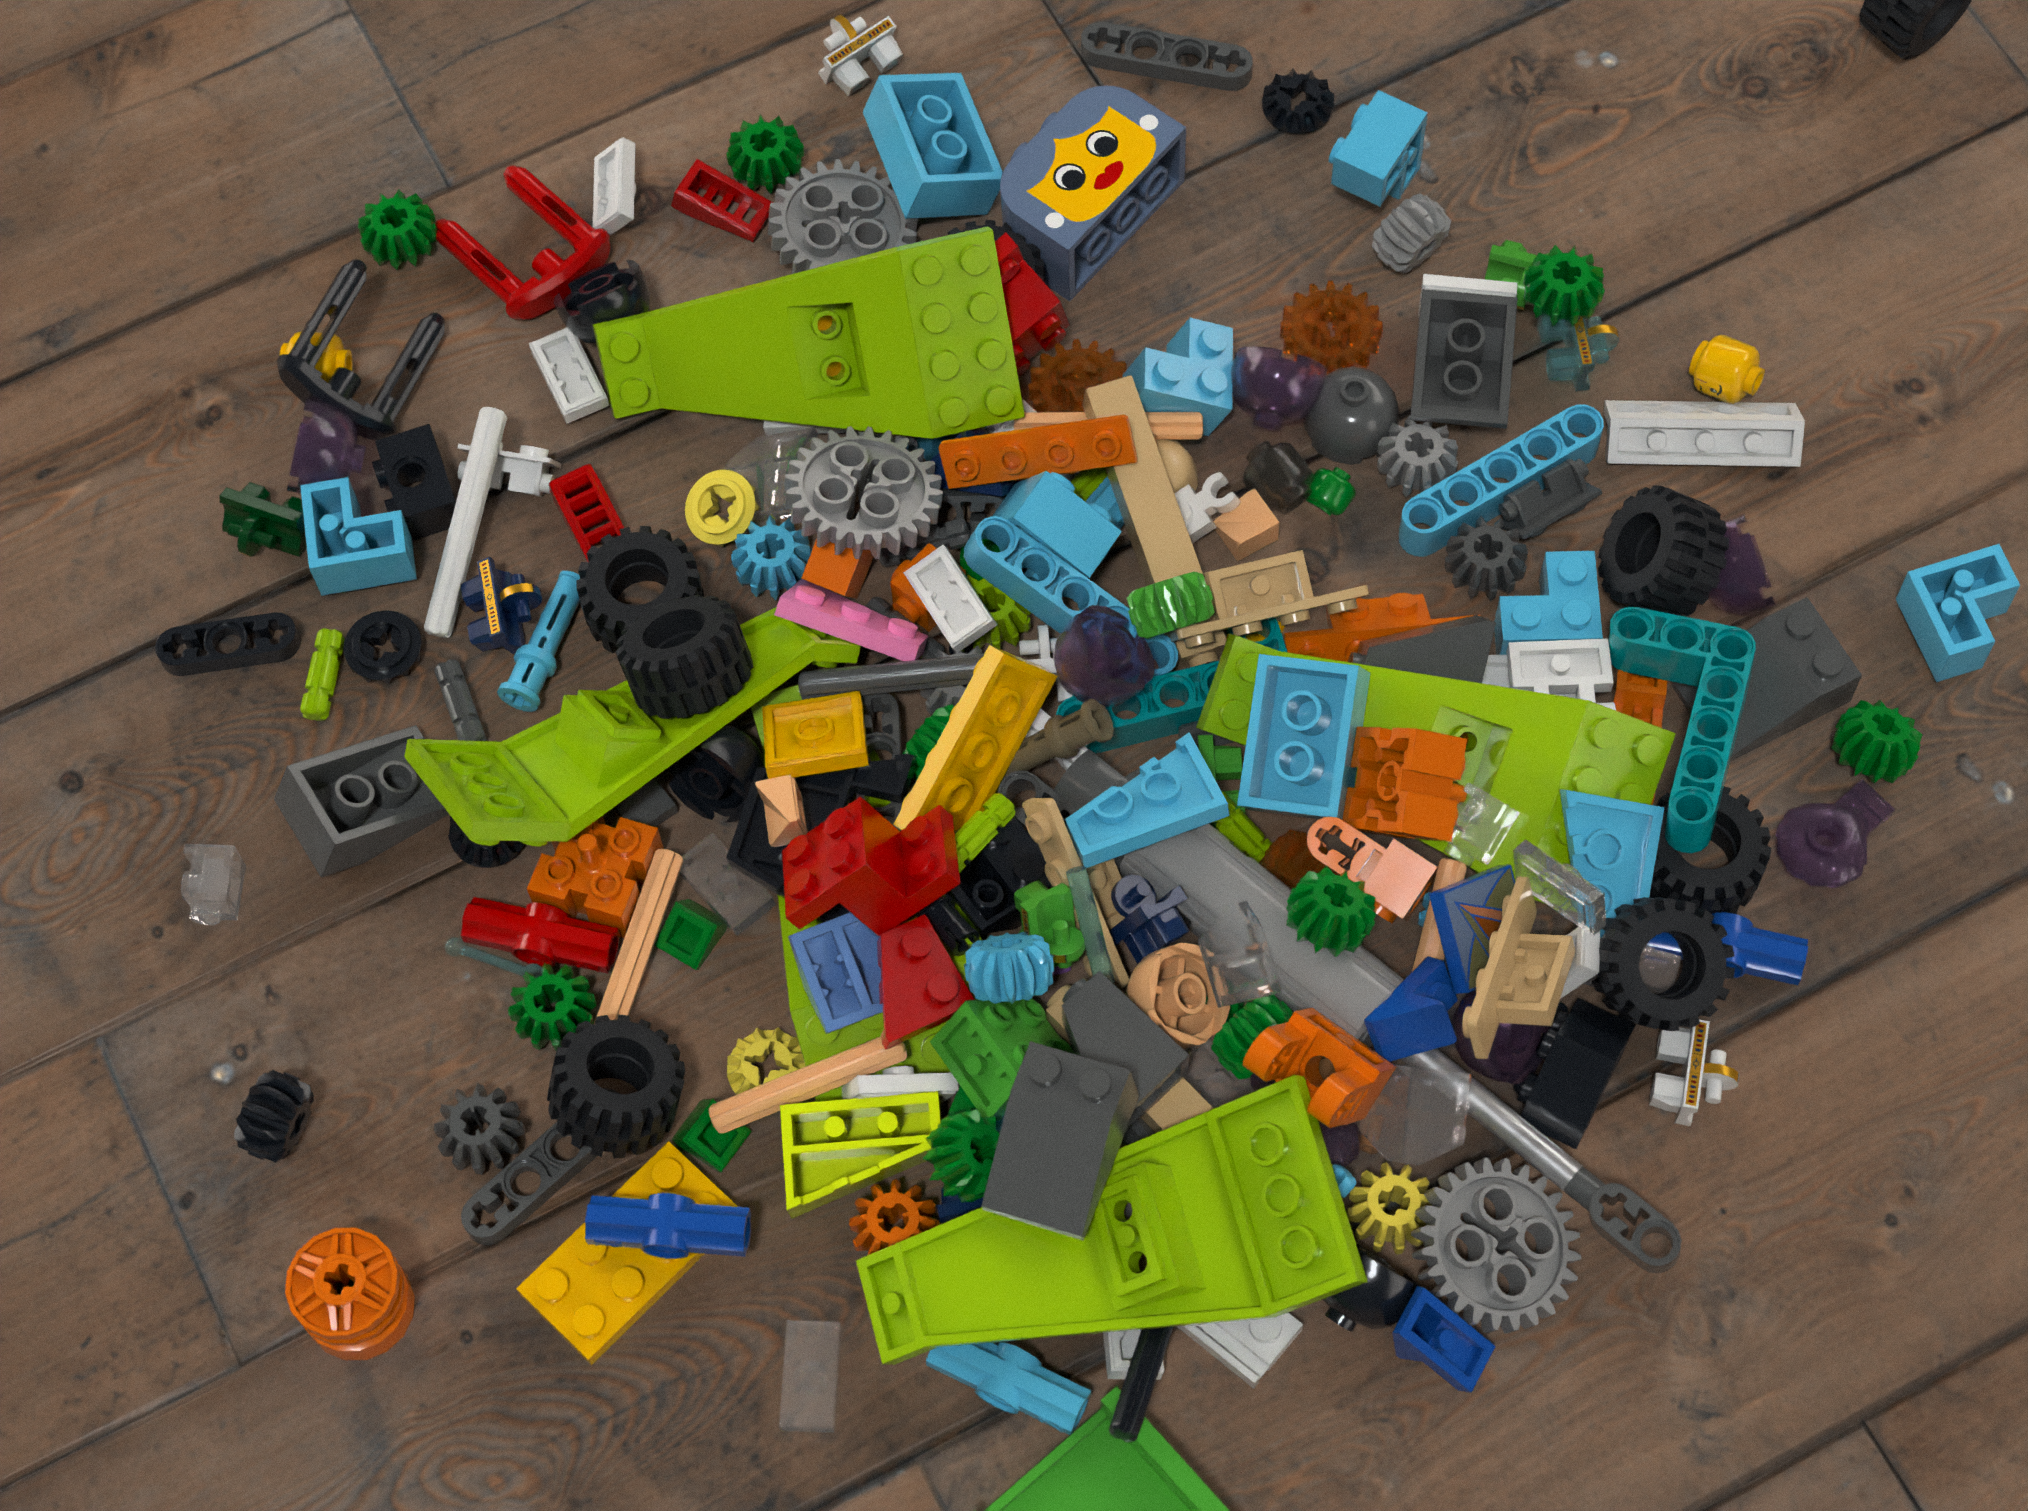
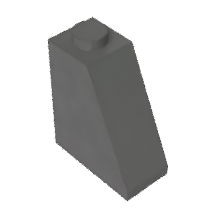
M1474 615L1360 641L1358 653L1351 652L1348 662L1482 683L1496 622L1483 616Z
M1098 971L1088 981L1085 979L1078 980L1065 993L1062 999L1064 1002L1062 1004V1021L1074 1054L1131 1070L1139 1098L1126 1129L1127 1131L1188 1073L1189 1054L1106 976Z

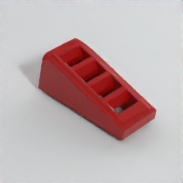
M696 159L675 190L671 207L687 216L753 242L768 220L770 203L773 202L701 160ZM699 188L707 190L703 197L696 194ZM716 194L723 197L718 206L711 202ZM732 201L740 204L734 214L726 211ZM748 208H751L757 212L748 224L741 219Z
M586 464L549 482L548 486L552 499L584 558L589 562L586 553L591 546L601 542V538L609 533L611 536H620L619 529L624 528L591 464ZM598 503L599 506L578 516H575L574 513L590 505ZM607 519V524L586 534L583 530Z

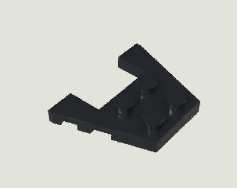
M898 754L895 755V759L871 761L870 757H868L869 766L795 777L794 779L803 798L807 833L824 822L833 811L849 805L854 794L902 804L907 796L917 765L914 755ZM757 767L726 858L731 867L785 899L782 850L788 845L771 847L769 844L764 803L755 786L757 781L766 780L768 777L766 767ZM838 903L817 919L824 923L850 912Z

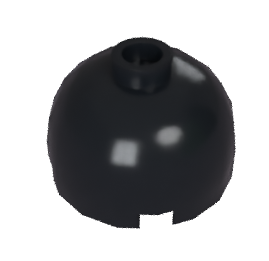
M626 260L630 268L620 270L615 262L592 269L567 284L571 293L564 299H562L560 293L555 296L554 306L561 320L571 333L585 343L597 345L593 324L649 312L650 291L645 276L637 262Z
M725 725L670 766V771L674 778L669 782L673 793L684 805L700 816L712 820L715 817L714 812L722 816H730L726 822H735L740 819L757 767H765V760L756 743L749 735L736 727Z
M1356 1243L1368 1282L1322 1299L1330 1306L1325 1316L1350 1332H1353L1357 1324L1374 1330L1388 1328L1399 1321L1417 1286H1423L1405 1273L1403 1276L1395 1273L1396 1270L1390 1266L1389 1262Z

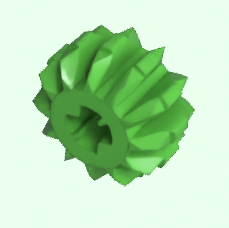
M1195 571L1136 589L1127 597L1130 608L1128 613L1132 625L1135 624L1138 636L1146 639L1208 620L1215 613L1211 601L1213 596L1210 587L1206 585L1203 574Z

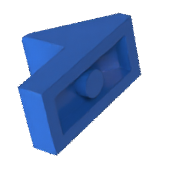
M1428 956L1395 988L1387 1000L1364 1019L1375 1052L1389 1062L1451 1045L1457 1041L1447 1011L1458 999L1454 993L1453 985L1443 960Z
M1418 1286L1392 1332L1396 1356L1399 1359L1422 1361L1454 1388L1463 1392L1472 1393L1496 1347L1427 1289Z

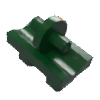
M249 482L240 492L226 487L219 495L220 503L224 507L222 530L227 532L228 535L238 538L237 547L241 554L250 557L254 556L263 546L300 557L306 549L302 499L292 496L282 506L272 503L270 492L264 486Z

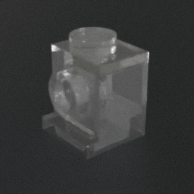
M1468 782L1463 791L1471 795V798L1467 804L1460 802L1457 805L1458 818L1453 829L1452 842H1448L1444 852L1469 867L1475 859L1488 865L1520 812Z
M185 844L183 853L191 864L190 871H185L182 876L181 894L183 900L191 908L189 918L196 923L204 925H216L220 923V920H237L246 864L234 845Z

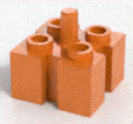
M1357 727L1351 767L1358 768L1355 788L1347 787L1343 821L1361 832L1396 838H1419L1452 842L1453 829L1458 818L1457 805L1462 804L1467 796L1466 788L1463 785L1453 783V781L1461 780L1465 770L1467 739L1417 728H1392L1391 730L1381 727Z
M601 816L569 841L552 842L555 850L554 856L541 853L527 886V891L532 903L537 902L554 906L574 919L578 912L585 914L589 922L618 928L620 937L624 938L640 895L638 886L639 884H644L655 851L657 849H664L657 827L620 817L615 828L606 825L603 816Z

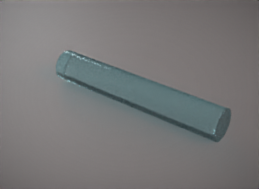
M1086 866L1073 867L1067 870L1066 874L1082 937L1084 938L1092 976L1100 971L1114 983L1115 978Z

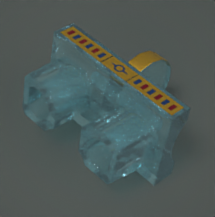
M1550 316L1539 317L1537 328L1540 341L1564 340L1566 348L1547 350L1545 359L1549 381L1573 380L1575 392L1589 390L1590 381L1588 374L1595 368L1593 355L1597 363L1609 361L1608 351L1614 349L1620 342L1617 329L1611 325H1602L1601 318L1598 316L1587 320L1588 328L1585 318L1579 317L1578 322L1573 328L1565 319H1560L1552 327Z

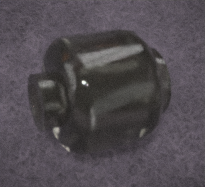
M1265 441L1247 455L1246 460L1249 464L1242 475L1243 483L1249 491L1255 488L1272 512L1280 510L1282 514H1287L1299 507L1312 494L1313 491L1310 486L1314 479V473L1290 443L1282 442L1272 446L1269 441Z

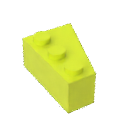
M938 1092L780 1105L786 1207L791 1219L926 1162L923 1160V1157L927 1154V1151L932 1149L926 1138L941 1123V1107Z

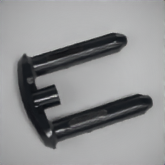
M354 259L340 268L310 320L307 321L304 330L290 353L282 354L278 357L277 367L279 376L285 386L318 415L346 431L367 439L379 440L395 435L397 428L393 422L445 334V320L439 313H430L419 321L371 405L366 403L362 406L352 399L361 385V379L351 370L338 367L328 383L320 377L323 373L315 369V366L366 282V264L359 259ZM328 314L330 321L314 346L310 340L324 316ZM408 368L409 374L393 399L391 392L404 369Z

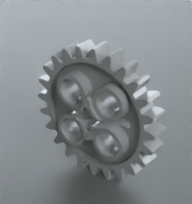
M836 159L834 169L827 170L826 166L819 161L817 162L815 174L802 167L800 168L799 181L788 176L785 182V190L776 189L775 202L770 203L768 235L772 236V251H780L779 263L785 265L793 262L792 274L878 251L916 243L918 218L905 219L894 189L891 190L892 184L889 177H884L880 181L876 179L877 167L873 166L865 174L860 172L859 161H855L850 170L843 168L840 159Z
M849 426L847 427L846 437L842 438L833 430H829L827 443L813 437L811 438L810 450L800 447L797 460H790L788 474L785 475V509L791 510L790 521L792 524L802 523L801 535L803 537L817 533V547L825 546L829 542L835 543V555H840L847 547L852 548L855 559L861 557L863 550H870L875 559H880L881 548L887 547L896 556L899 555L900 542L911 548L916 547L917 535L928 537L930 524H937L943 491L940 490L941 476L934 475L935 462H923L924 450L922 448L909 452L908 438H904L898 443L891 442L892 434L889 430L881 438L874 437L872 427H867L863 436H857L855 430ZM875 465L872 483L869 482L866 485L867 474L871 466ZM861 499L860 509L856 518L850 520L854 514L855 502Z
M1488 1157L1474 1162L1473 1167L1469 1162L1455 1167V1175L1449 1172L1440 1176L1438 1182L1441 1188L1434 1187L1424 1193V1196L1432 1206H1423L1415 1211V1215L1424 1221L1426 1226L1411 1231V1236L1424 1241V1248L1412 1253V1258L1427 1260L1428 1268L1418 1275L1419 1280L1434 1279L1437 1285L1431 1291V1294L1436 1298L1445 1295L1449 1299L1446 1306L1455 1313L1464 1310L1463 1320L1470 1326L1476 1325L1481 1320L1483 1333L1487 1334L1498 1330L1499 1326H1501L1504 1334L1519 1330L1520 1325L1527 1329L1539 1324L1538 1316L1543 1319L1554 1315L1556 1312L1552 1302L1557 1304L1569 1298L1561 1285L1575 1282L1578 1278L1566 1266L1581 1260L1580 1254L1568 1249V1243L1578 1239L1580 1233L1567 1231L1564 1223L1570 1220L1574 1214L1572 1211L1558 1212L1555 1207L1561 1200L1562 1193L1557 1192L1547 1196L1543 1192L1546 1187L1547 1177L1542 1176L1530 1182L1528 1181L1529 1166L1525 1164L1511 1172V1164L1507 1158L1495 1162L1494 1166H1492ZM1484 1197L1490 1199L1496 1209L1495 1219L1486 1213L1483 1206ZM1461 1214L1463 1215V1218L1467 1224L1462 1222L1460 1218ZM1526 1231L1530 1232L1535 1238V1253L1526 1245ZM1456 1238L1461 1239L1467 1246V1261L1462 1259L1455 1248ZM1525 1266H1527L1532 1271V1276H1530V1273ZM1498 1271L1508 1280V1294L1503 1293L1498 1286Z

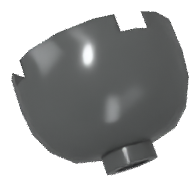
M1354 366L1339 368L1320 378L1310 391L1303 423L1305 432L1307 430V434L1312 439L1311 445L1318 453L1331 461L1353 465L1361 463L1362 458H1368L1375 454L1376 458L1379 457L1377 453L1378 443L1382 437H1389V429L1392 423L1398 425L1399 408L1395 392L1384 378L1365 368Z

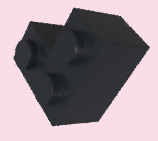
M1578 998L1569 1014L1560 1010L1552 1028L1548 1029L1536 1057L1545 1060L1539 1075L1532 1072L1529 1073L1517 1098V1101L1526 1104L1521 1117L1544 1135L1577 1149L1605 1088L1618 1066L1636 1024Z

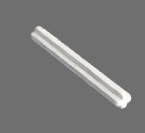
M482 407L479 411L424 624V630L436 637L448 638L452 635L462 596L460 585L466 580L507 421L504 411L497 408Z

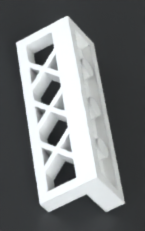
M1604 400L1603 414L1608 425L1605 455L1607 464L1801 466L1805 420L1796 403L1738 402L1728 404L1725 402Z

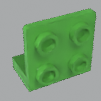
M1032 998L1029 1001L1017 1000L1012 1004L1010 1002L994 1004L990 1000L965 1001L930 1041L983 1118L986 1116H996V1121H999L1005 1115L1011 1088L1030 1041L1074 1054L1071 1046L1059 1037L1046 1019L1043 1007Z

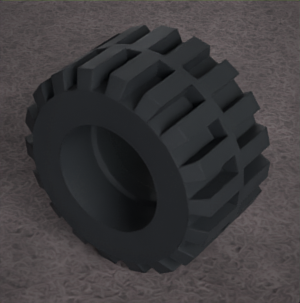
M1864 0L1859 15L1860 25L1901 59L1907 60L1923 53L1936 44L1956 24L1972 0Z
M1653 485L1651 489L1645 487L1638 490L1636 497H1628L1623 503V508L1620 511L1616 510L1611 518V525L1609 528H1606L1602 537L1604 538V543L1599 549L1598 558L1601 559V564L1598 567L1599 577L1604 578L1602 582L1605 592L1610 593V598L1629 607L1645 608L1680 616L1682 614L1689 616L1694 613L1698 604L1703 605L1709 599L1711 589H1716L1720 578H1718L1720 572L1726 566L1727 558H1725V552L1729 549V538L1724 537L1727 526L1725 521L1720 519L1721 514L1706 503L1660 485Z
M640 526L639 532L632 533L630 527L619 529L620 536L613 538L609 533L601 538L603 546L600 548L592 546L586 553L589 562H581L578 573L580 579L576 580L577 592L587 626H589L595 640H602L604 649L611 653L617 650L616 643L618 638L623 636L622 631L627 625L635 622V618L642 613L651 610L652 607L658 604L669 602L675 598H686L691 595H702L704 597L696 560L692 552H687L686 544L680 538L672 541L671 534L668 531L660 529L657 534H653L651 526ZM652 581L665 586L664 591L656 599L646 604L628 605L617 601L622 591L638 582Z
M691 595L686 598L679 597L652 607L651 610L636 617L635 622L627 625L622 631L623 636L618 638L616 643V655L636 704L640 709L644 710V713L650 716L658 715L662 719L677 717V719L685 718L692 714L704 713L714 706L723 704L728 701L727 698L737 694L742 689L741 684L749 680L751 676L750 670L753 668V659L734 609L731 608L727 601H719L718 597L711 595L702 597V595Z
M1724 786L1710 841L1717 844L1724 851L1729 864L1717 869H1703L1687 862L1677 850L1668 844L1665 838V824L1670 793L1667 792L1661 796L1657 806L1664 807L1649 898L1661 897L1688 901L1696 904L1695 908L1706 909L1711 914L1717 912L1736 914L1740 905L1745 907L1751 901L1754 892L1757 891L1771 855V847L1767 846L1771 838L1769 828L1760 827L1764 817L1759 809L1750 811L1747 808L1750 802L1748 798L1741 794L1736 799L1729 795L1731 788Z
M1661 897L1634 899L1633 905L1622 904L1614 911L1617 917L1614 919L1605 918L1599 926L1605 933L1600 938L1599 978L1593 980L1592 983L1596 992L1605 994L1606 997L1602 1002L1608 1009L1619 1012L1618 1017L1656 1030L1679 1031V1026L1691 1028L1700 1024L1698 1018L1700 1015L1711 1017L1718 1010L1713 1001L1715 999L1725 1000L1730 990L1722 987L1725 978L1734 979L1735 968L1726 966V958L1735 957L1733 946L1722 943L1721 939L1728 934L1722 925L1711 922L1715 916L1706 909L1695 908L1696 904ZM1667 932L1676 939L1681 948L1683 968L1678 980L1671 988L1662 993L1654 994L1645 986L1641 978L1639 969L1640 957L1644 947L1653 937Z
M608 1015L597 1016L595 1024L592 1025L585 1020L577 1025L575 1033L569 1031L562 1039L561 1047L557 1048L548 1088L547 1101H550L548 1112L552 1120H558L556 1126L558 1132L562 1136L572 1135V1145L578 1149H581L584 1145L591 1147V1154L602 1157L603 1151L612 1152L613 1158H625L626 1151L630 1150L637 1156L646 1152L648 1144L655 1147L663 1141L664 1133H669L673 1126L685 1082L683 1080L685 1066L684 1062L679 1061L681 1052L676 1044L667 1045L669 1036L661 1029L656 1032L650 1030L651 1023L640 1019L639 1023L630 1022V1016L618 1015L617 1020H610ZM603 1078L619 1079L631 1084L638 1091L630 1094H615L602 1089L594 1081Z

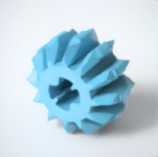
M769 515L766 526L760 527L750 521L748 527L749 534H737L735 540L737 549L732 551L731 560L733 567L737 570V580L742 586L750 585L751 592L756 597L767 589L770 591L771 597L776 600L780 594L779 590L784 588L789 590L797 583L796 581L801 580L812 548L809 546L808 536L803 537L801 535L802 530L795 531V526L791 523L790 518L777 526L775 519Z
M1006 932L1000 936L990 935L987 940H978L973 943L971 948L965 952L966 963L964 964L966 981H969L970 992L974 993L975 998L978 1000H990L994 1004L999 1002H1010L1012 1004L1017 1000L1029 1001L1034 995H1042L1047 992L1048 987L1053 984L1052 972L1055 970L1049 943L1044 942L1043 937L1036 934L1028 935L1025 932L1009 934Z

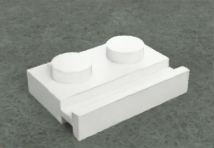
M1286 1313L1275 1318L1177 1327L1254 1389L1267 1370H1270L1299 1335L1303 1324L1291 1314Z

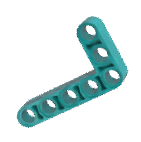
M1639 607L1622 608L1614 613L1610 620L1608 641L1611 665L1624 672L1698 687L1669 797L1665 824V838L1672 848L1683 853H1695L1707 847L1712 837L1751 680L1756 642L1749 632L1739 627Z
M1277 618L1261 621L1263 630L1255 633L1264 636L1266 639L1255 642L1278 651L1287 652ZM1232 628L1226 629L1227 635L1233 634ZM1249 634L1242 635V636H1240V637H1243V638L1247 639L1245 636H1247V635H1249ZM1219 661L1072 696L1065 699L1058 706L1056 715L1065 717L1081 709L1084 701L1092 698L1099 700L1111 717L1114 732L1113 737L1106 742L1094 741L1085 746L1095 754L1178 734V727L1181 724L1199 720ZM1169 699H1178L1185 704L1172 708L1166 706L1163 702ZM1129 710L1136 713L1137 716L1124 720L1118 718L1116 714L1120 711Z

